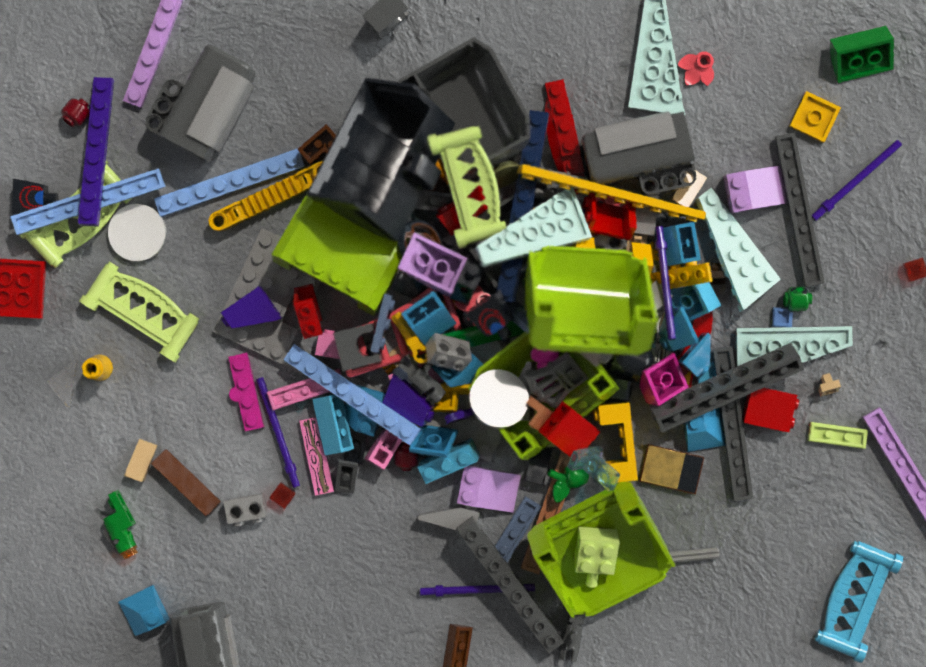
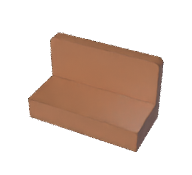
M530 396L526 403L534 408L537 414L528 425L539 431L553 412Z

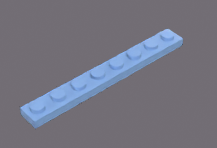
M295 149L154 198L160 217L296 171L304 168L305 165L301 153Z
M158 168L103 186L101 208L165 188L160 169ZM81 194L10 216L16 234L20 235L79 216Z
M296 344L292 346L284 358V361L408 445H412L422 430Z

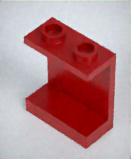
M591 192L584 198V217L590 232L630 241L637 229L636 209L632 207V203L626 202L622 207L596 202L595 193Z
M313 283L295 287L293 304L303 338L307 339L323 335L319 322L323 321Z
M768 388L759 389L746 396L742 415L743 423L790 432V429H793L795 424L793 414L794 410L798 409L799 399H797L796 394Z
M564 401L560 403L539 429V432L575 461L583 455L584 451L601 432Z

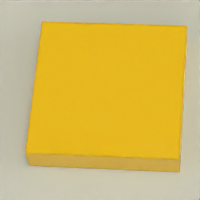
M806 91L789 127L824 143L841 107Z

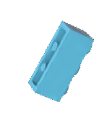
M335 394L312 399L324 454L331 455L354 449L344 401Z
M470 438L452 446L447 457L429 456L420 460L417 468L425 484L478 462L480 453L473 439Z

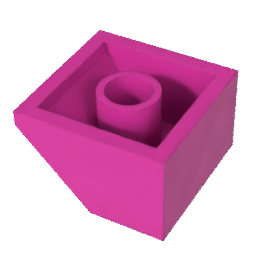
M675 353L670 354L642 372L639 387L647 404L660 406L688 388Z

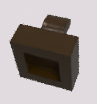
M711 263L712 282L710 284H725L727 277L724 271H720V264Z

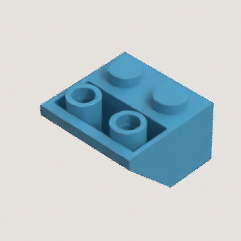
M694 222L663 228L664 240L667 241V266L701 260Z
M435 291L401 313L424 346L429 341V337H432L434 333L442 334L457 324Z

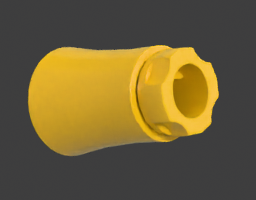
M95 355L87 359L82 365L84 376L96 381L108 379L113 371L112 362L105 355ZM94 365L97 367L96 372L93 370Z

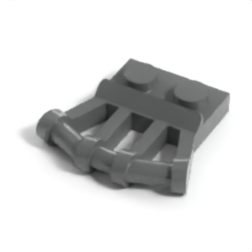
M568 352L553 362L549 361L546 367L537 370H527L524 373L525 379L529 384L528 391L535 395L538 402L547 403L554 409L560 405L569 392L589 379L584 370ZM544 377L539 382H536V379ZM555 380H557L554 384H552L551 386H549L547 389L543 390V389L546 388L548 385H550L552 382H554Z

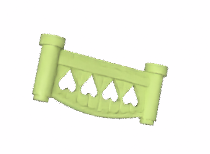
M472 126L440 136H436V134L428 136L432 154L437 155L441 153L458 213L461 229L454 230L459 249L466 248L468 244L489 239L506 228L505 221L501 222L499 219L500 201L495 174L486 153L478 139L482 138L479 126ZM466 148L473 150L472 156H474L475 161L472 164L457 160ZM471 167L478 169L477 175L480 176V180L477 183L462 179ZM476 186L483 187L482 194L485 195L483 201H477L467 196ZM485 204L488 206L487 212L490 214L488 220L472 215L481 205Z
M107 160L103 186L121 181L107 165ZM82 186L70 197L81 194ZM133 198L128 199V200H125V201H122V202H124L125 204H127V203L130 202ZM121 202L101 208L99 227L83 226L78 228L77 232L73 234L70 232L68 219L20 234L19 236L23 240L26 239L51 266L57 268L64 261L62 259L64 254L75 250L89 241L107 224ZM53 229L69 234V239L64 241L60 247L56 245Z
M109 261L108 264H105L87 294L82 295L79 302L93 311H96L99 305L163 345L159 353L176 363L180 357L178 354L198 325L199 318L192 313L185 315L160 290L140 279L119 273L117 271L119 267ZM116 282H121L122 286L129 288L127 294L114 299V285ZM133 292H136L138 297L142 296L145 298L144 304L130 310V295ZM151 302L155 307L161 308L159 315L146 320V306L148 303ZM169 313L171 317L177 319V323L163 330V314Z

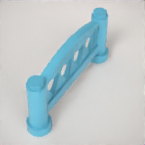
M854 541L850 548V552H853L854 555L835 582L827 605L825 628L822 631H817L815 641L818 644L851 656L854 661L862 663L867 654L868 645L861 643V640L888 572L890 571L895 574L899 572L903 563V556L897 553L893 555L863 542ZM864 562L873 575L857 578L855 572L859 570V563ZM857 580L866 593L849 595L848 590L851 588V582ZM850 598L859 611L842 613L841 607L844 606V600ZM843 616L852 629L835 631L834 625L837 624V618Z

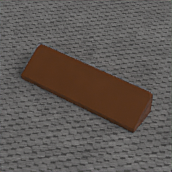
M167 449L151 463L205 516H208L221 502Z
M458 624L449 625L443 667H467L473 627Z

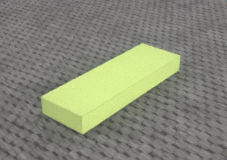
M810 422L807 441L866 449L868 430Z

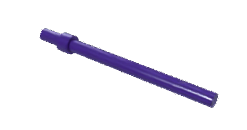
M896 140L835 195L821 203V207L811 215L812 219L817 221L826 212L829 213L839 200L902 146L901 142Z
M658 226L655 227L657 239L655 248L658 251L667 336L668 340H675L666 258L667 241L664 240L663 227Z
M263 377L258 378L256 381L285 463V472L289 475L292 487H298L300 483L295 472L297 469L295 463H292L275 410H272L267 395L266 383Z
M523 584L529 592L535 591V584ZM435 585V587L420 588V595H436V597H443V595L502 593L498 585L455 587Z

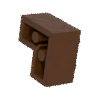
M326 124L297 150L313 165L328 153L336 134Z

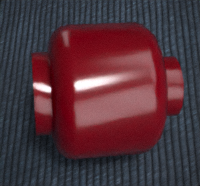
M81 98L79 100L70 99L61 110L62 120L71 127L81 126L90 115L88 103Z
M401 442L395 451L394 464L402 471H411L419 463V454L410 452L409 448L411 445H408L406 442Z

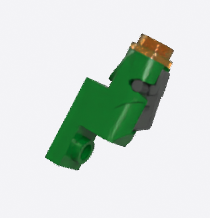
M116 490L108 494L109 505L112 509L116 510V513L103 519L105 526L103 535L120 556H123L125 560L138 553L132 531L128 530V527L136 524L120 491Z

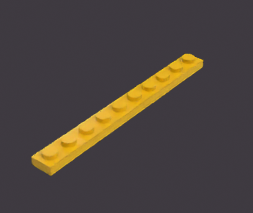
M524 164L518 166L517 173L522 174V178L527 180L537 178L541 179L540 183L547 185L556 183L562 189L570 190L571 187L578 189L577 192L589 195V192L595 193L597 198H614L616 203L625 204L630 202L632 207L643 209L644 206L649 207L651 212H668V216L674 218L684 216L686 221L697 223L698 220H705V211Z

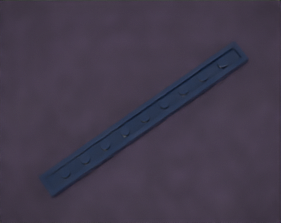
M530 110V140L522 151L520 165L524 164L540 168L549 113ZM518 174L509 225L533 210L537 178L527 180L522 178V174ZM524 257L502 262L497 291H501L505 301L508 303L516 304Z

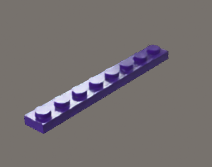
M94 77L78 216L79 226L99 227L114 89L113 78Z

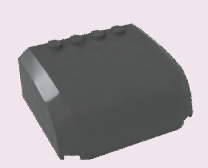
M476 37L471 38L398 80V82L415 84L456 123L452 132L472 126H479L482 138L478 139L493 169L500 163L517 155L526 147L530 140V116L494 50ZM466 148L457 160L469 164L474 163L473 150ZM471 167L462 179L472 181L478 178V169Z

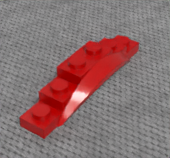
M564 79L545 83L547 93L545 112L549 113L547 137L556 167L559 172L567 173L569 171L570 175L585 177L580 146ZM574 188L576 194H581L577 192L578 189Z

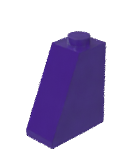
M258 286L221 312L223 315L221 320L226 327L230 326L232 329L278 321L283 318L261 286Z
M393 373L383 404L421 427L430 423L435 414L433 412L435 405L432 406L425 399V393L420 395L405 379L401 380Z

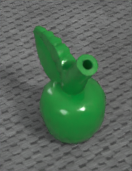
M580 464L566 466L563 473L550 469L547 474L548 477L557 480L552 489V495L556 503L564 500L569 494L570 489L582 487L589 480L587 468Z

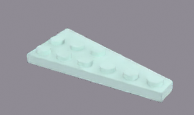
M644 0L628 108L656 113L669 111L670 114L683 111L685 114L666 0Z
M571 187L570 190L565 189L515 223L510 224L498 234L478 245L476 251L481 265L484 267L528 256L529 251L533 253L541 251L542 247L545 246L563 247L587 241L592 238L574 188Z
M710 188L695 201L699 210L706 212L705 220L703 221L708 225L710 230L709 236L711 240H714L716 254L725 276L730 280L733 296L736 295L739 303L738 309L741 312L781 279L714 190Z
M852 326L736 328V367L789 343L793 345L800 355L802 363L853 346Z

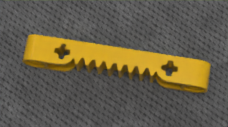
M323 161L315 163L274 185H270L268 188L262 189L247 198L212 213L208 221L210 227L216 231H226L307 192ZM222 216L224 223L222 226L217 227L215 220L217 217Z

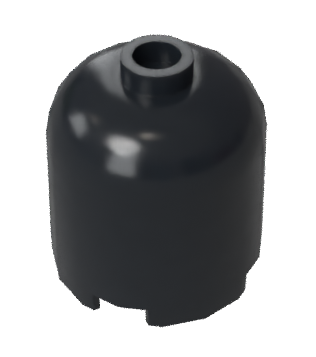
M650 350L639 355L616 354L613 361L609 360L606 370L629 381L640 383L642 372L653 365L654 355Z

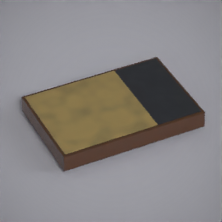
M648 444L639 481L696 495L704 457Z

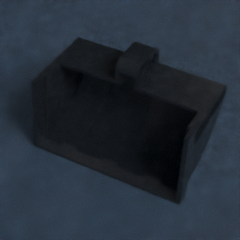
M365 78L306 196L313 201L323 203L352 223L385 239L398 242L423 190H433L442 173L436 166L441 153L437 155L432 154L428 136L434 134L440 136L451 133L456 123L415 84Z

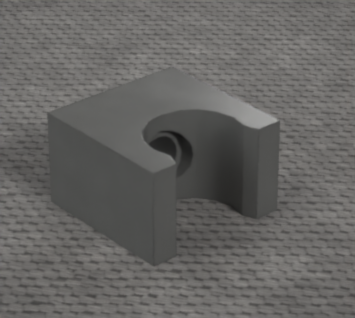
M379 0L363 14L365 23L381 40L409 16L407 12L408 7L402 0Z
M373 323L333 333L343 371L383 361L381 354L367 356L358 347L359 338L364 333L375 330Z

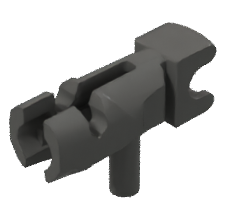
M407 354L400 360L401 364L393 369V373L401 380L405 379L420 395L426 393L425 399L432 406L446 392L436 380L429 376L428 371L434 364H430L428 361L420 368L417 365L418 362L410 354Z
M569 614V622L563 635L564 643L561 645L559 653L561 660H565L566 651L572 649L571 662L577 661L583 629L581 625L584 624L585 614L574 615V618Z

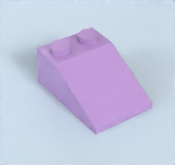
M780 166L742 171L723 176L731 214L787 203Z
M414 233L398 269L427 287L445 296H449L453 292L467 258Z
M474 465L464 467L457 504L513 512L521 475Z

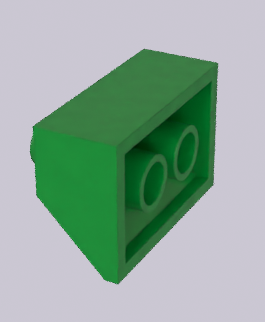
M887 26L830 39V56L837 83L894 70V38Z

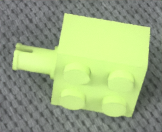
M578 527L574 565L575 572L587 573L586 586L596 587L599 574L614 575L620 543L617 529Z

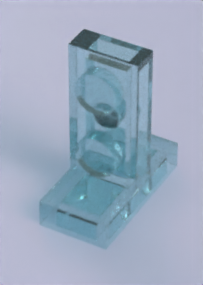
M600 446L573 451L567 465L571 471L583 469L606 490H614L621 474L601 458L604 450Z

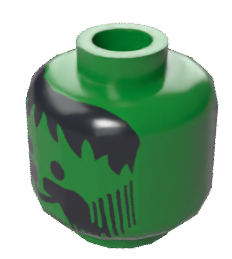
M789 287L783 293V305L790 312H804L808 309L809 305H812V293H808L805 287Z

